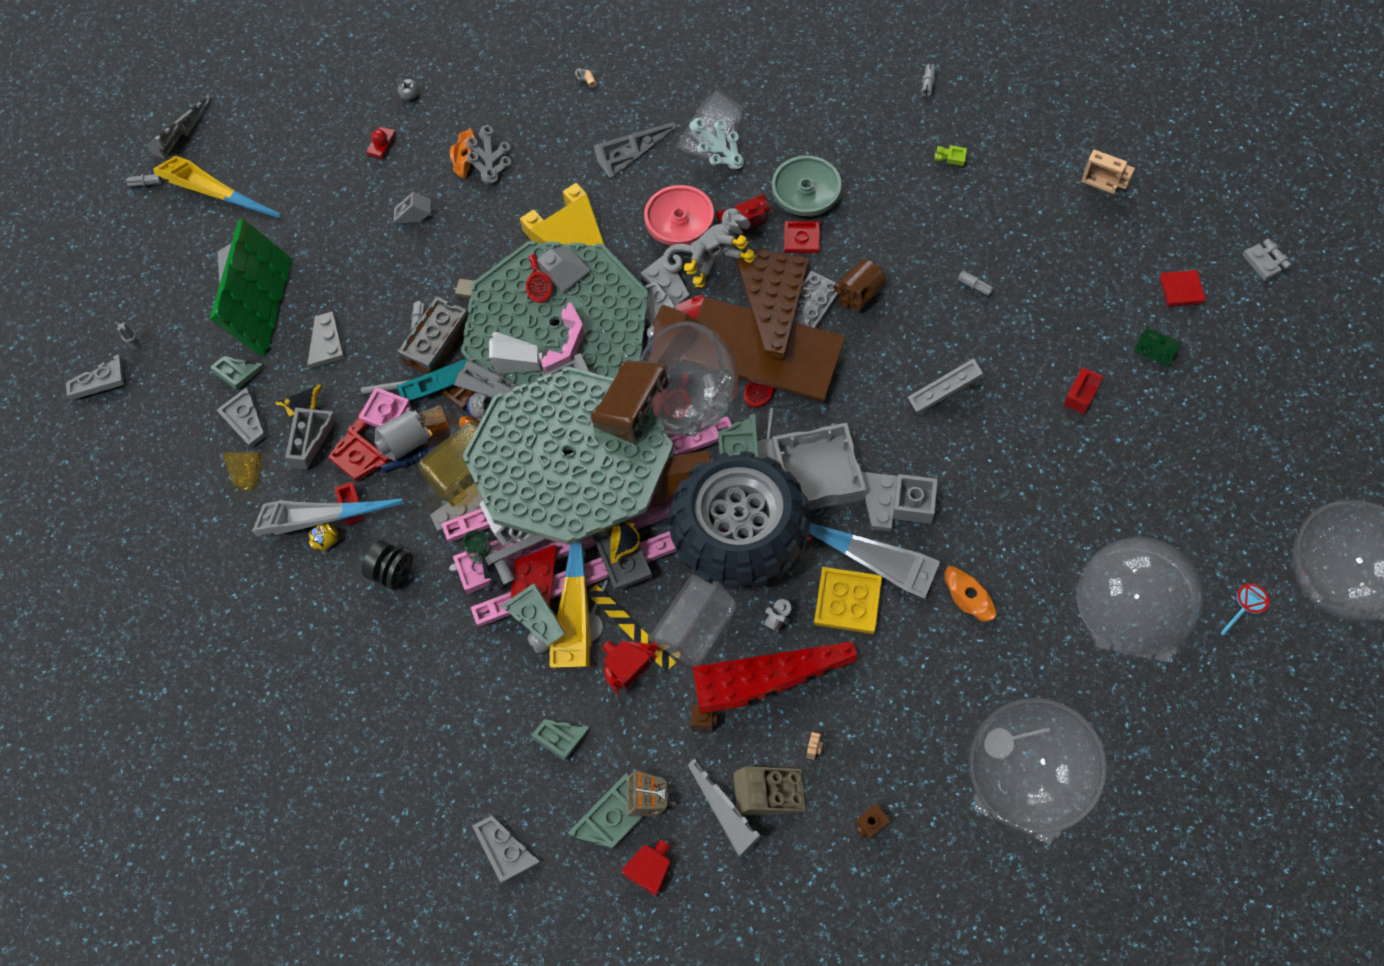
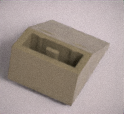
M745 766L734 772L736 807L742 816L806 811L801 769Z

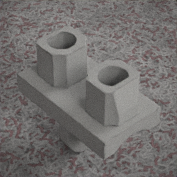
M780 599L774 604V610L768 607L765 612L769 616L764 625L779 632L783 623L788 625L790 619L786 616L791 612V604L785 599Z

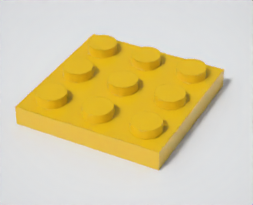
M822 567L814 625L874 634L882 576Z

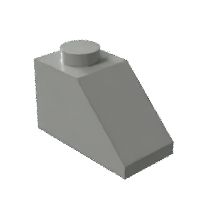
M412 192L394 208V222H421L431 213V200Z

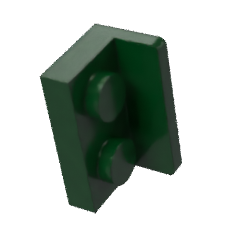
M1146 327L1134 351L1160 364L1169 366L1181 342Z

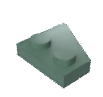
M223 356L210 367L214 374L236 390L263 369L260 363H256V365L248 364L246 360H235Z
M544 719L532 734V739L565 761L589 732V727L585 725L582 727L571 726L570 723H556L555 721Z

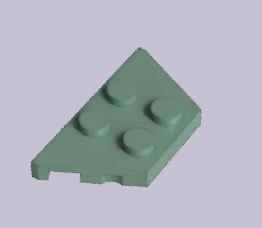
M755 414L749 415V418L741 423L738 421L732 424L731 427L718 432L719 454L727 452L729 456L740 455L741 451L754 452L755 457H758Z
M627 773L568 832L571 837L614 849L643 819V817H627V777L629 776Z

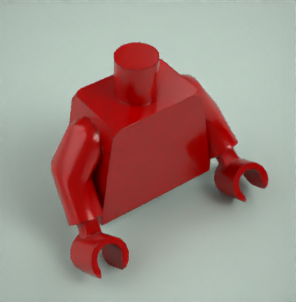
M764 193L758 197L755 196L754 199L736 205L734 208L739 210L744 217L748 218L751 223L749 228L766 222V214L771 211ZM726 209L716 211L718 221H722V216Z
M609 640L602 646V650L608 655L604 659L605 667L603 669L606 682L613 688L616 695L620 694L618 692L620 688L626 690L652 663L649 655L654 659L657 658L655 652L662 649L656 643L646 644L623 640L615 646Z

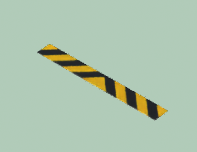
M597 584L587 592V595L635 642L656 643ZM663 649L655 652L657 655L656 659L652 658L666 672L676 663Z

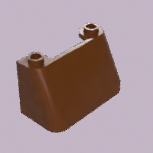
M632 360L621 363L617 376L597 409L595 408L591 414L593 426L635 444L639 438L636 430L638 426H642L641 419L657 392L661 393L663 389L667 390L671 383L667 366L659 363Z

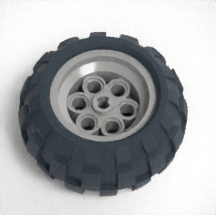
M741 451L740 455L729 456L727 452L715 455L713 461L708 463L701 462L689 472V477L685 481L682 480L673 495L672 505L669 508L671 540L683 563L689 569L695 570L696 575L710 584L716 581L722 583L725 589L738 590L739 586L751 585L752 589L765 586L768 579L772 577L778 579L783 576L804 551L810 531L809 502L802 492L798 480L790 471H783L781 464L770 457L761 459L755 457L754 452ZM720 511L725 512V513L722 514V515H718V513H719ZM756 523H761V524H763V525L760 526V527H757V526H755L754 524H756ZM722 529H727V530H729V531L726 532V533L720 532V530H722ZM740 535L748 536L745 539L739 538Z

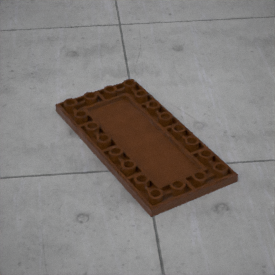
M704 297L696 318L700 325L682 355L681 359L683 362L824 402L845 336L793 322L784 359L766 356L750 309Z

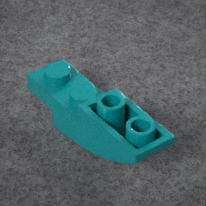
M467 359L396 385L401 397L412 400L453 385L459 372L465 367Z

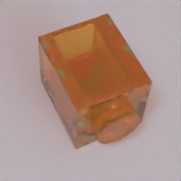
M441 405L420 412L422 419L419 422L423 428H427L430 435L450 429Z

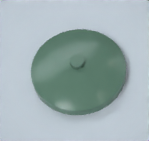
M798 156L785 161L777 168L772 179V194L775 201L787 212L799 216H814L826 212L835 205L841 193V177L837 169L828 161L815 156Z

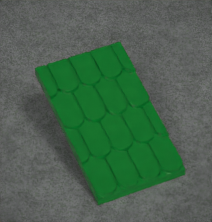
M242 218L237 222L232 243L217 252L220 284L210 320L262 356L266 354L269 348L272 329L275 328L279 302L282 300L285 281L288 279L291 257Z

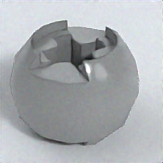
M410 79L402 80L398 86V93L401 98L413 100L417 97L419 89L416 82Z
M530 632L528 641L533 646L535 653H544L550 649V646Z

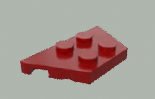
M556 545L515 560L511 599L534 583L549 607H551L557 555Z

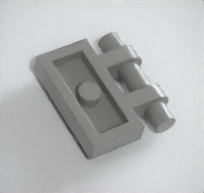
M1266 239L1263 242L1266 248L1257 244L1245 250L1242 254L1264 281L1280 274L1282 269L1279 266L1282 265L1285 270L1292 266L1288 261L1289 258L1278 250V245L1275 242L1272 243L1270 239ZM1270 254H1273L1276 260H1273L1270 257Z

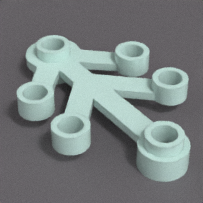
M694 119L690 123L691 131L695 134L701 132L713 144L708 145L706 142H701L697 146V151L700 154L705 152L723 153L726 157H720L718 154L712 155L709 159L711 165L727 164L731 169H740L744 161L737 151L736 141L739 138L738 134L732 131L727 135V140L730 143L729 150L726 147L724 135L726 122L719 119L714 124L717 130V139L705 127L703 119Z

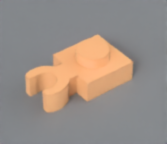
M811 733L806 758L815 760L816 754L820 755L823 742H819L820 734Z

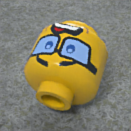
M331 523L319 524L309 532V544L315 550L326 551L338 541L337 535L339 533Z

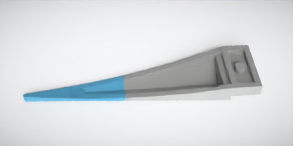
M402 499L358 503L270 502L263 504L253 532L256 536L270 533L278 535L400 505L404 501Z
M810 523L809 533L863 564L902 589L925 599L939 566V560L919 552Z

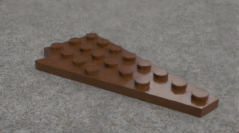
M757 249L756 257L752 262L748 263L742 258L737 259L736 265L764 354L784 359L809 258Z

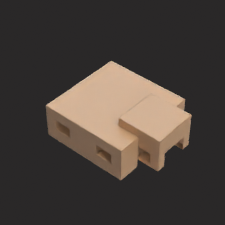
M1093 150L1081 182L1114 194L1117 187L1127 188L1135 168L1126 165L1127 161Z

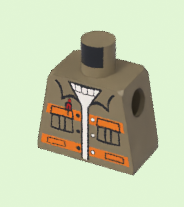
M635 770L627 777V817L659 816L666 810L667 806H675L677 796L675 793L667 792V782L665 779Z

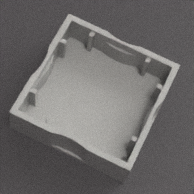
M847 423L821 427L809 432H795L772 437V451L775 461L781 464L783 471H790L798 480L802 492L808 499L810 510L864 500L866 487L860 466L854 456V446Z

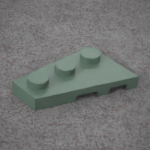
M534 583L501 605L504 610L508 611L516 620L526 626L548 646H551L567 635Z

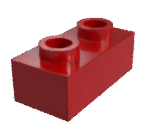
M353 482L334 488L338 503L360 502ZM364 513L343 518L347 526L365 520Z

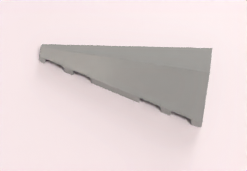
M675 122L594 145L598 163L608 177H613L619 170L625 168L628 163L652 147L659 139L665 137L668 132L675 129Z

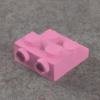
M375 387L358 418L364 423L379 427L387 421L402 415L406 410L412 411L408 399Z

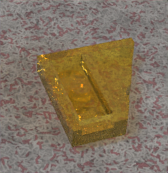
M258 452L223 453V458L236 489H255L261 457Z

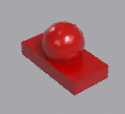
M379 127L378 130L373 131L371 134L372 142L366 151L367 156L383 159L396 135L395 130Z

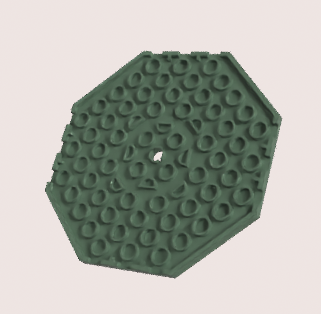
M527 241L472 283L471 299H469L468 318L465 324L464 343L461 353L467 360L471 357L476 359L475 363L481 367L486 365L491 372L496 373L489 358V340L493 338V332L536 345L540 353H543V357L547 355L549 350L562 354L563 345L567 344L569 330L571 329L565 327L561 319L562 310L567 307L568 302L572 303L585 330L576 355L581 353L590 372L615 378L621 363H625L627 360L641 361L648 291L603 244L585 245V243L561 244L560 242L536 243V241ZM568 247L591 270L589 274L565 293H562L552 282V295L544 303L533 302L526 292V281L533 271L529 261V255L536 254L539 259L552 248ZM553 320L560 321L559 326H552L551 322ZM541 366V371L499 374L520 386L525 383L529 385L536 382L537 378L542 377L545 372Z
M568 366L554 375L550 373L537 378L536 382L529 385L525 383L512 388V391L502 395V393L494 395L463 454L465 464L493 523L567 545L647 512L674 449L671 439L666 435L665 429L655 416L651 405H649L641 419L642 426H638L636 430L639 438L635 444L595 428L592 423L591 414L595 408L597 409L615 378ZM572 450L574 453L565 456L564 451Z

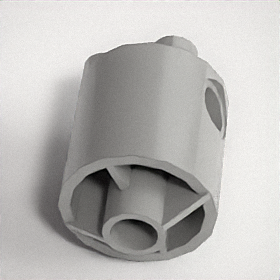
M406 410L402 415L375 428V445L381 455L396 461L412 452L418 446L428 442V438L431 435L426 427L423 428L419 422L421 418L416 411Z

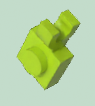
M950 145L949 149H945L944 147L937 146L934 160L942 161L947 159L946 163L964 166L967 148Z

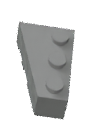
M295 408L285 456L288 468H309L336 422L333 412Z

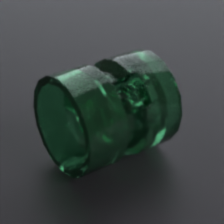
M472 530L465 534L462 544L468 558L475 564H482L481 559L493 553L487 535L480 530Z

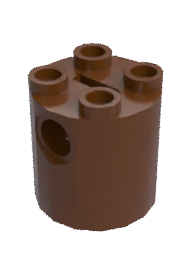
M862 259L833 288L839 295V301L843 307L847 308L849 306L859 311L886 286L887 282L879 265L867 259Z

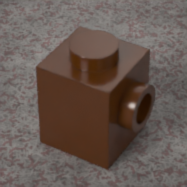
M692 705V732L712 733L713 725H717V713H714V711L700 713L699 705Z
M875 804L856 819L855 825L857 827L855 830L861 838L866 837L870 841L889 825L890 820L878 805Z

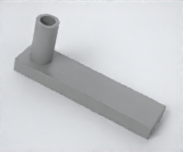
M973 358L908 396L917 414L969 384L978 386L981 383V377L984 375Z
M533 535L488 555L485 559L488 565L494 563L503 584L513 581L514 577L505 558L546 540V538Z

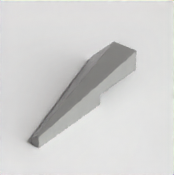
M206 96L148 143L147 145L152 154L165 159L180 136H188L212 101L211 97Z
M473 357L467 360L465 367L459 372L454 383L456 386L491 397L499 393L503 395L511 392L512 388L518 386L502 375L489 371V367L486 365L483 367L475 363L476 359Z
M694 759L688 764V767L739 860H741L753 850V845L760 840V835L757 831H753L746 818L742 817L734 804L717 784H713L709 779V775L702 770Z

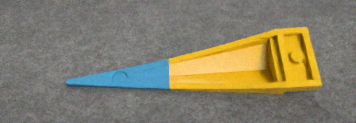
M174 156L154 168V175L168 179L169 183L280 218V213L234 191L184 158Z
M582 539L570 544L563 591L557 620L567 635L550 646V668L590 667L591 636Z

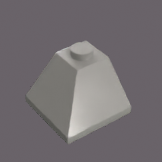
M568 247L552 248L537 259L541 271L547 274L562 293H565L591 272Z

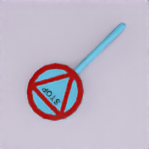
M1245 584L1239 588L1237 601L1242 609L1222 630L1221 635H1225L1245 611L1259 614L1268 608L1269 596L1262 587L1256 584Z

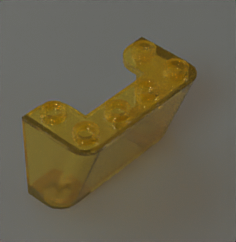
M474 421L460 428L424 456L418 464L420 473L431 489L452 507L468 496L459 481L470 473L463 459V454L479 425ZM454 489H458L459 495L452 499L450 497L451 492Z

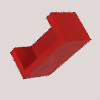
M1082 367L1063 405L1081 414H1085L1100 386L1103 376Z

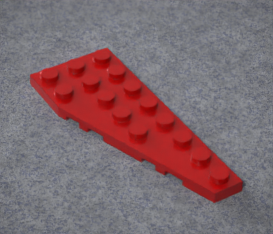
M843 642L834 645L693 666L700 713L742 707L754 698L758 700L765 698V694L769 692H780L805 682L807 677L814 674L816 677L823 675V671L829 668L838 669L857 661L853 642Z

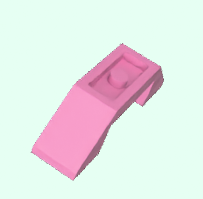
M568 302L567 307L561 313L564 326L571 328L568 334V342L563 345L562 354L549 350L547 355L543 357L541 366L545 373L574 360V356L585 334L583 324L572 303Z

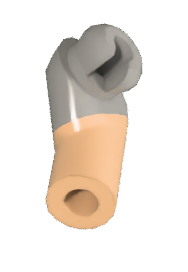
M581 68L576 69L575 75L578 79L587 81L591 88L596 86L597 83L591 71Z

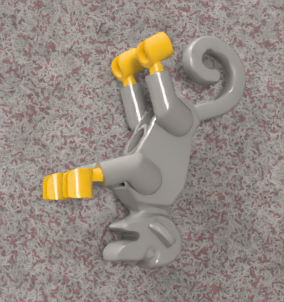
M734 208L727 209L723 213L722 224L712 226L697 241L691 243V246L675 244L669 247L662 258L665 269L670 273L679 272L683 267V260L675 253H691L692 263H685L684 270L687 271V274H695L697 272L696 264L701 262L703 265L699 272L701 275L693 278V284H696L695 287H703L706 284L705 277L708 276L713 265L712 258L723 252L728 257L743 258L748 263L752 262L756 257L752 250L748 249L744 254L742 250L735 249L734 247L735 244L739 249H743L748 244L746 238L740 235L736 240L733 237V233L743 234L742 229H748L751 223L739 210ZM673 254H675L673 256V259L676 263L674 265H671L670 258Z

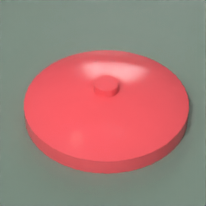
M686 185L669 186L656 192L647 202L644 211L645 225L652 237L663 244L671 246L675 244L690 245L712 227L714 208L709 197L697 188Z

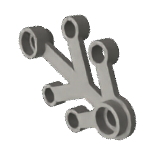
M489 125L481 127L479 132L480 138L484 140V151L477 145V140L474 137H469L466 142V146L474 151L468 153L467 161L481 172V179L486 184L495 183L498 178L497 174L504 168H508L511 164L510 158L504 156L501 158L500 163L492 168V162L501 155L507 154L510 145L507 142H502L499 148L492 153L491 138L494 131ZM478 156L485 162V166L477 160Z

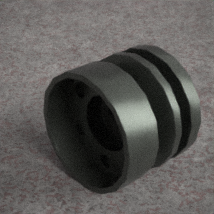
M378 540L370 547L364 558L362 575L373 582H380L382 586H387L391 590H397L409 576L413 564V555L402 548H395L394 545L388 542Z

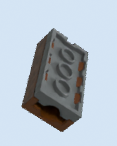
M436 296L398 350L402 363L426 374L439 369L465 330L468 318L467 309L455 304L452 307L448 301Z

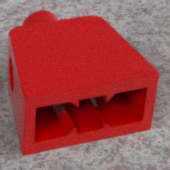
M659 840L654 850L644 845L622 869L623 876L655 897H658L671 867V861L665 858L671 846L662 840Z

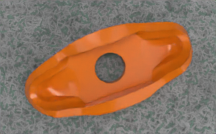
M471 128L459 133L458 142L452 145L450 149V158L454 166L453 170L463 179L466 178L471 163L467 161L468 154L463 156V153L468 150V153L474 152L466 146L469 137L475 138Z
M948 566L944 573V580L956 605L964 612L976 616L982 622L995 619L997 616L996 610L987 591L964 571ZM972 588L977 592V596L975 598H968L965 591Z

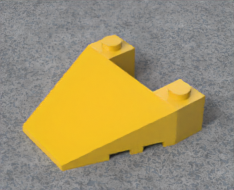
M577 183L562 191L566 207L547 219L543 220L535 210L520 218L523 232L531 241H536V243L560 242L561 244L585 243V245H604L587 194Z

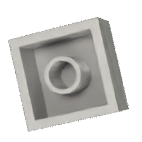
M898 474L893 519L932 524L937 479Z

